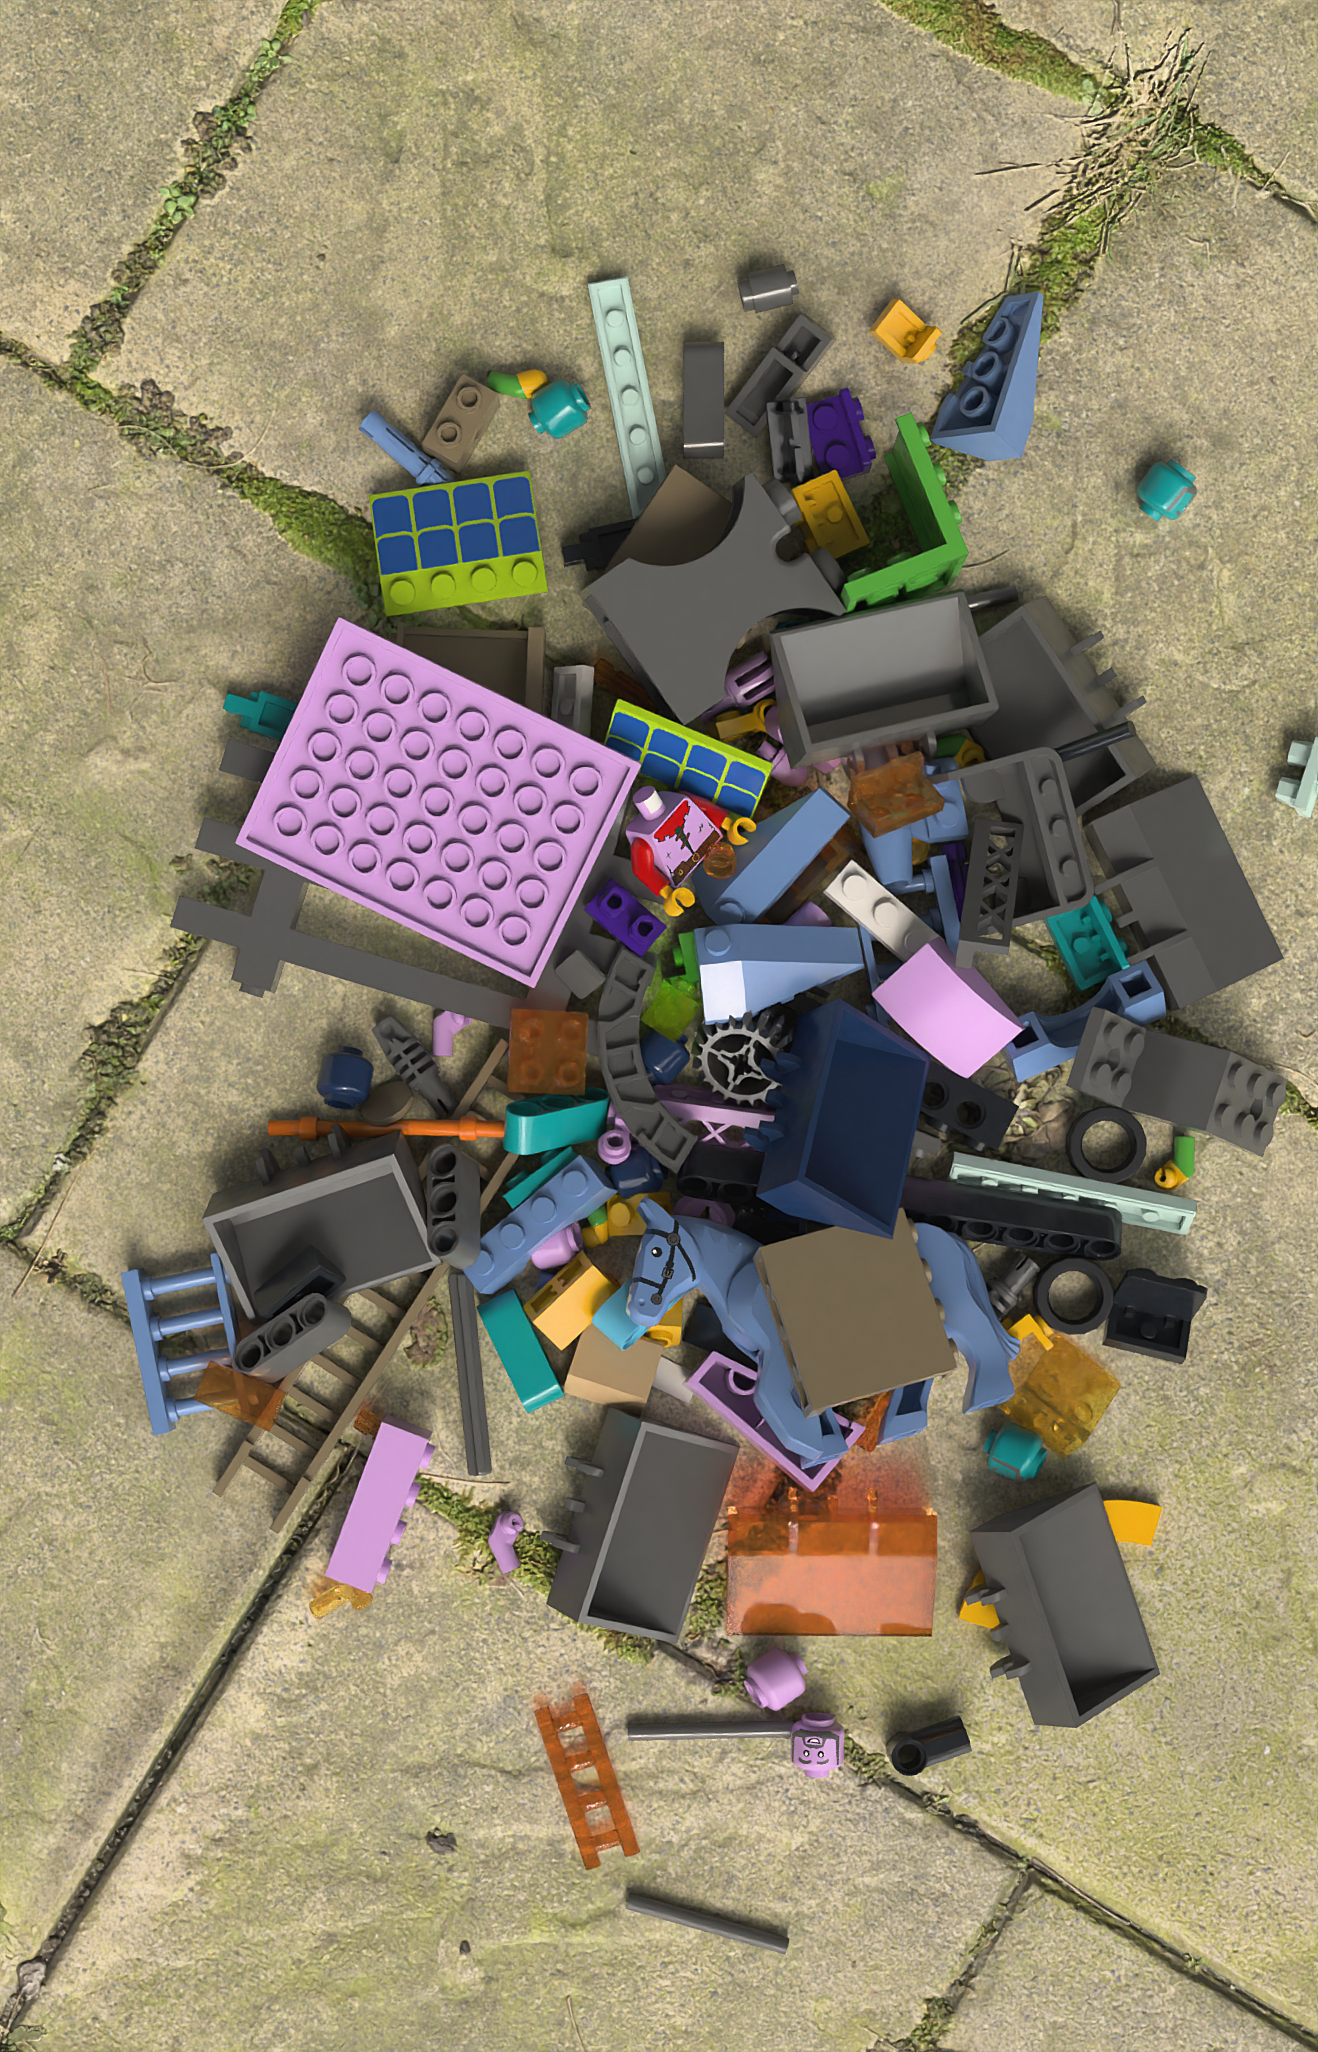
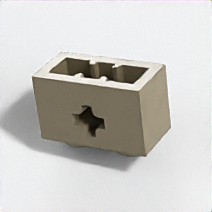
M462 374L422 442L424 453L431 459L436 458L442 465L461 475L500 407L498 393Z

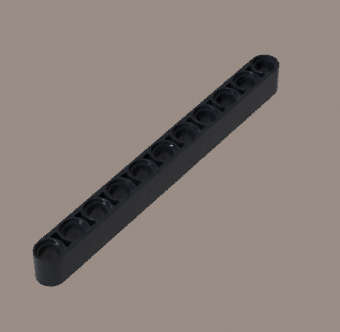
M695 1143L678 1170L676 1187L685 1196L742 1206L753 1205L762 1209L776 1208L756 1196L766 1153ZM906 1175L900 1208L904 1209L906 1218H911L914 1223H926L939 1227L946 1232L956 1233L962 1240L1082 1257L1098 1261L1113 1260L1121 1254L1122 1214L1115 1208Z

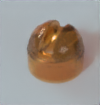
M724 842L709 846L704 855V871L716 879H726L735 873L737 855L732 846Z

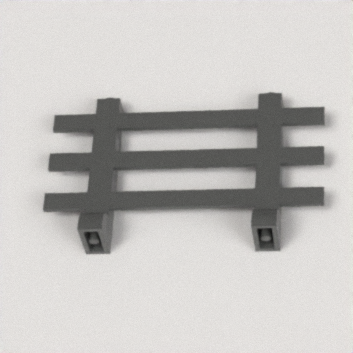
M228 739L219 771L262 784L276 753ZM631 787L535 988H529L526 1000L296 931L295 928L309 884L323 888L326 887L236 844V839L242 828L206 817L203 819L195 849L265 870L251 916H247L180 895L170 927L240 948L231 980L241 983L239 991L263 998L265 991L275 994L284 964L287 962L515 1031L516 1034L507 1064L515 1066L514 1075L537 1081L538 1074L548 1076L557 1044L599 1057L597 1044L598 1022L567 1013L573 992L556 975L555 969L574 950H581L601 972L608 974L621 946H625L622 943L591 934L595 920L583 909L610 878H613L632 896L662 905L665 898L662 895L657 897L634 875L631 860L615 856L632 800ZM646 951L641 958L657 967L660 955ZM653 977L651 978V980H650V982H649V984H648V986H650V987H651V983H652Z

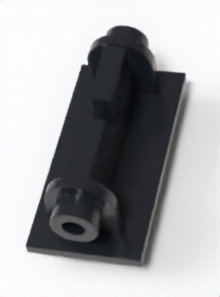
M806 397L766 403L773 477L777 478L781 483L791 482V485L807 483L808 479H814Z

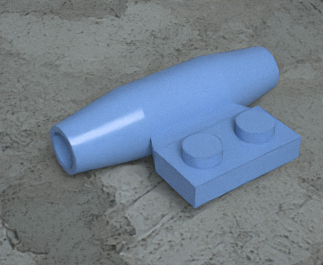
M882 748L864 752L865 774L858 776V781L852 782L863 843L878 883L886 890L906 887L913 882L912 837L925 841L927 844L966 839L969 835L959 779L923 786L921 778L932 776L933 774H926L925 770L913 765L900 772L897 763L887 764ZM954 757L930 760L931 763L941 764V773L956 769Z

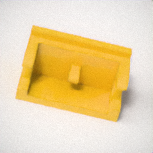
M580 1251L571 1262L561 1269L522 1308L530 1320L562 1351L592 1323L591 1321L595 1313L618 1288L583 1251Z

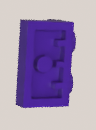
M847 387L841 389L837 396L807 404L810 445L819 476L836 470L841 481L868 474L872 466L871 460L876 459V452L870 435L863 436L859 422L864 420V414L859 398H851Z

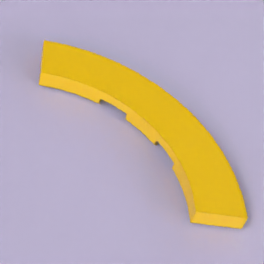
M1103 1500L1116 1542L1152 1545L1162 1506L1139 1500ZM979 1569L973 1578L967 1592L975 1586L986 1582L982 1569ZM964 1596L957 1615L958 1619L991 1629L1000 1624L993 1603L982 1606L981 1601L967 1606Z

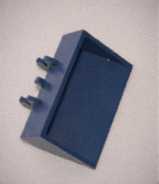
M838 998L799 1015L790 1054L777 1052L776 1061L764 1058L761 1060L760 1066L763 1074L770 1080L781 1084L782 1088L781 1092L768 1089L765 1102L776 1108L774 1121L760 1120L758 1127L760 1131L745 1126L744 1130L746 1142L755 1149L766 1153L756 1196L788 1215L893 1240L931 1056Z

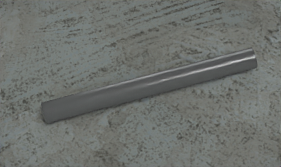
M793 1721L628 1724V1741L791 1737Z
M630 1893L628 1897L627 1910L786 1954L789 1944V1938L634 1893Z

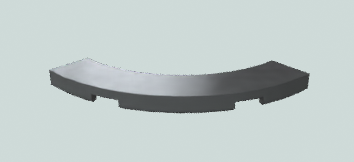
M621 946L606 978L599 1005L597 1044L601 1072L615 1109L631 1134L657 1161L674 1173H677L697 1141L698 1136L678 1122L656 1096L647 1078L639 1044V1019L642 1002L648 984L657 967Z

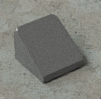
M574 950L555 969L556 975L580 999L587 997L606 980V976L581 950Z

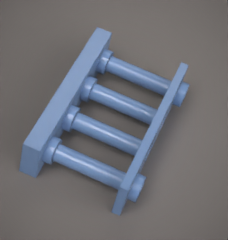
M946 855L931 857L926 861L927 868L921 869V874L913 875L912 884L888 891L893 896L919 890H925V893L932 892L935 908L929 909V914L917 917L936 933L940 932L941 938L945 940L944 942L956 955L960 923ZM855 921L872 1003L865 1005L866 1015L888 1029L887 1022L894 1019L871 994L880 986L879 981L887 980L904 962L896 961L875 965L871 941H876L877 939Z
M218 1253L210 1254L211 1267L152 1279L151 1275L145 1276L144 1268L121 1273L153 1435L173 1431L176 1429L175 1421H179L180 1416L240 1404L244 1417L255 1413V1404H260L261 1402L256 1379L250 1380L249 1375L240 1372L234 1365V1351L242 1339L230 1284L231 1280ZM216 1282L220 1307L160 1319L159 1315L153 1316L150 1300H154L156 1295ZM224 1323L229 1347L173 1359L161 1356L159 1340H163L164 1335ZM232 1363L236 1388L179 1400L175 1396L170 1397L167 1381L172 1380L173 1375Z

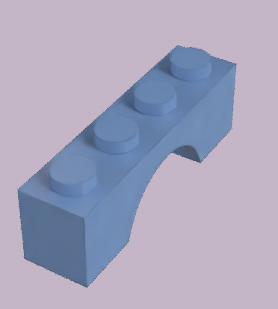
M1146 960L1108 976L1101 990L1093 998L1072 1011L1055 1016H1043L1031 1011L1018 1017L1025 1026V1029L1001 1049V1053L1018 1083L1076 1057L1092 1006L1108 1010L1140 1027L1167 1016L1164 991Z
M579 1155L480 1239V1254L476 1262L470 1267L462 1269L479 1293L497 1294L525 1270L526 1263L530 1257L547 1240L568 1225L587 1218L616 1194L618 1190L594 1159Z

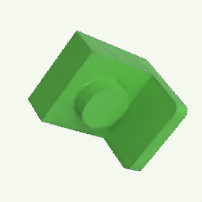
M694 931L678 934L679 944L672 945L676 969L684 968L685 975L662 979L663 989L672 988L673 995L697 990L696 983H699L694 954Z

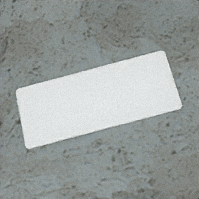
M661 1356L652 1386L689 1403L693 1393L682 1383L692 1371Z

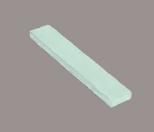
M624 276L588 283V291L632 517L636 519L639 518L666 477L628 277Z
M954 1152L946 1178L948 1182L1109 1206L1120 1211L1123 1223L1182 1235L1187 1234L1197 1211V1200L1099 1182Z

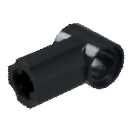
M959 1715L912 1732H898L889 1739L886 1746V1754L895 1770L906 1776H915L926 1767L972 1752L967 1731ZM907 1744L915 1745L917 1753L912 1761L902 1763L897 1760L898 1751L902 1746Z

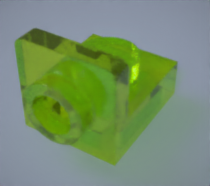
M677 977L675 981L671 978L663 979L659 985L661 987L660 991L640 1019L673 1043L680 1039L702 1006V1000L696 996L699 990L681 977Z

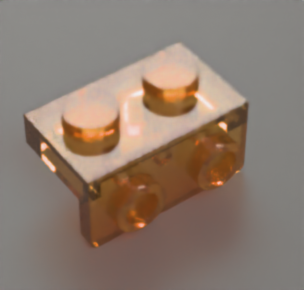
M920 751L907 756L897 757L891 762L874 769L864 770L851 779L847 807L873 838L943 811L945 799L923 775L922 769L925 757Z

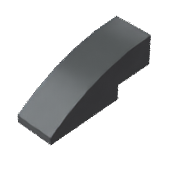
M800 314L777 346L772 347L724 413L757 438L768 426L766 403L790 399L837 339L806 314Z

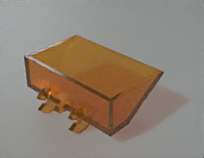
M797 1488L788 1489V1507H727L726 1635L932 1637L937 1568V1514L932 1508H878V1491L871 1488L867 1489V1508H838V1495H827V1508L798 1507Z

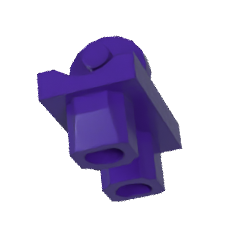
M613 878L608 880L598 894L583 909L628 950L639 957L643 956L667 928L663 922Z

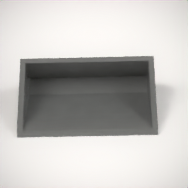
M963 589L769 632L779 729L791 770L840 758L848 779L851 782L858 781V776L865 774L864 752L882 748L887 764L899 762L896 745L911 741L918 759L931 763L930 759L937 757L936 735L979 726L999 709Z
M1047 596L1022 605L978 637L999 709L983 724L966 729L975 743L982 747L986 760H991L1039 747L1054 749L1128 721L1126 718L1128 715L1143 706L1147 701L1142 695L1122 708L1118 706L1105 684L1117 677L1116 673L1111 667L1098 675L1084 652L1104 638L1102 632L1098 631L1094 635L1091 634L1077 643ZM1137 733L1134 737L1063 762L1077 818L1158 766Z
M1197 775L1128 804L1090 822L1083 828L1107 879L1096 885L1094 891L1098 895L1109 889L1112 890L1123 913V916L1117 918L1116 921L1120 928L1129 925L1141 952L1128 957L1127 960L1130 966L1144 959L1146 960L1164 991L1165 1003L1170 1012L1188 1006L1284 959Z
M339 1124L332 1125V1134L328 1135L331 1154L311 1160L306 1147L302 1146L294 1149V1156L298 1165L281 1170L276 1158L269 1149L259 1150L261 1158L255 1160L260 1178L212 1194L202 1220L253 1327L270 1321L259 1314L254 1292L310 1245L317 1248L346 1276L347 1281L327 1296L332 1300L443 1264L442 1259L433 1255L428 1249L427 1201L417 1164L402 1130L352 1146L343 1127Z
M609 1406L592 1461L567 1456L564 1463L565 1465L575 1467L577 1471L588 1474L580 1499L567 1497L564 1508L575 1511L568 1536L551 1531H542L540 1537L541 1540L550 1542L552 1546L563 1550L546 1604L579 1623L677 1644L740 1447L647 1416H640Z
M1096 1481L1000 1514L969 1532L986 1582L975 1586L965 1594L967 1606L981 1601L982 1606L994 1604L1000 1624L992 1628L990 1633L993 1641L1005 1638L1010 1655L996 1661L990 1667V1674L992 1679L1006 1674L1007 1680L1019 1678L1034 1725L1077 1728L1160 1675Z

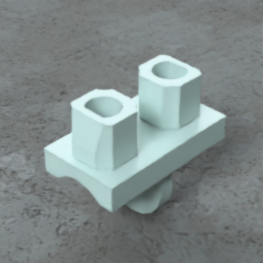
M1315 737L1314 743L1292 741L1287 762L1290 765L1305 768L1302 781L1282 777L1275 794L1278 801L1294 807L1298 815L1311 818L1318 796V737Z

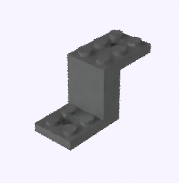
M1092 1006L1066 1086L1131 1114L1209 1135L1247 1153L1263 1157L1266 1147L1273 1138V1124L1279 1107L1284 1103L1286 1097L1285 1087L1288 1079L1231 1051L1150 1031L1108 1010Z

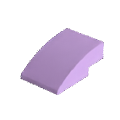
M939 936L926 943L871 995L923 1048L949 1069L968 1079L1025 1029V1026L973 965L971 970L955 967L956 955Z

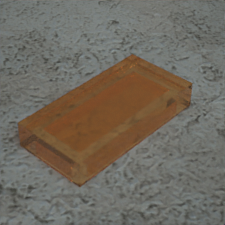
M211 1360L208 1363L193 1400L270 1432L288 1392Z

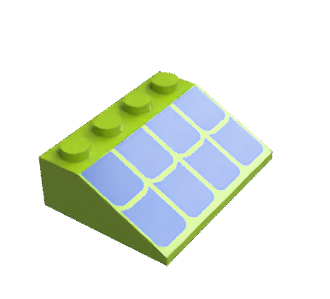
M530 470L369 495L386 617L549 592Z
M619 698L604 741L605 745L642 762L637 777L644 779V787L652 786L657 793L667 790L675 793L687 791L707 798L730 812L728 817L734 821L742 817L753 819L773 768V763Z

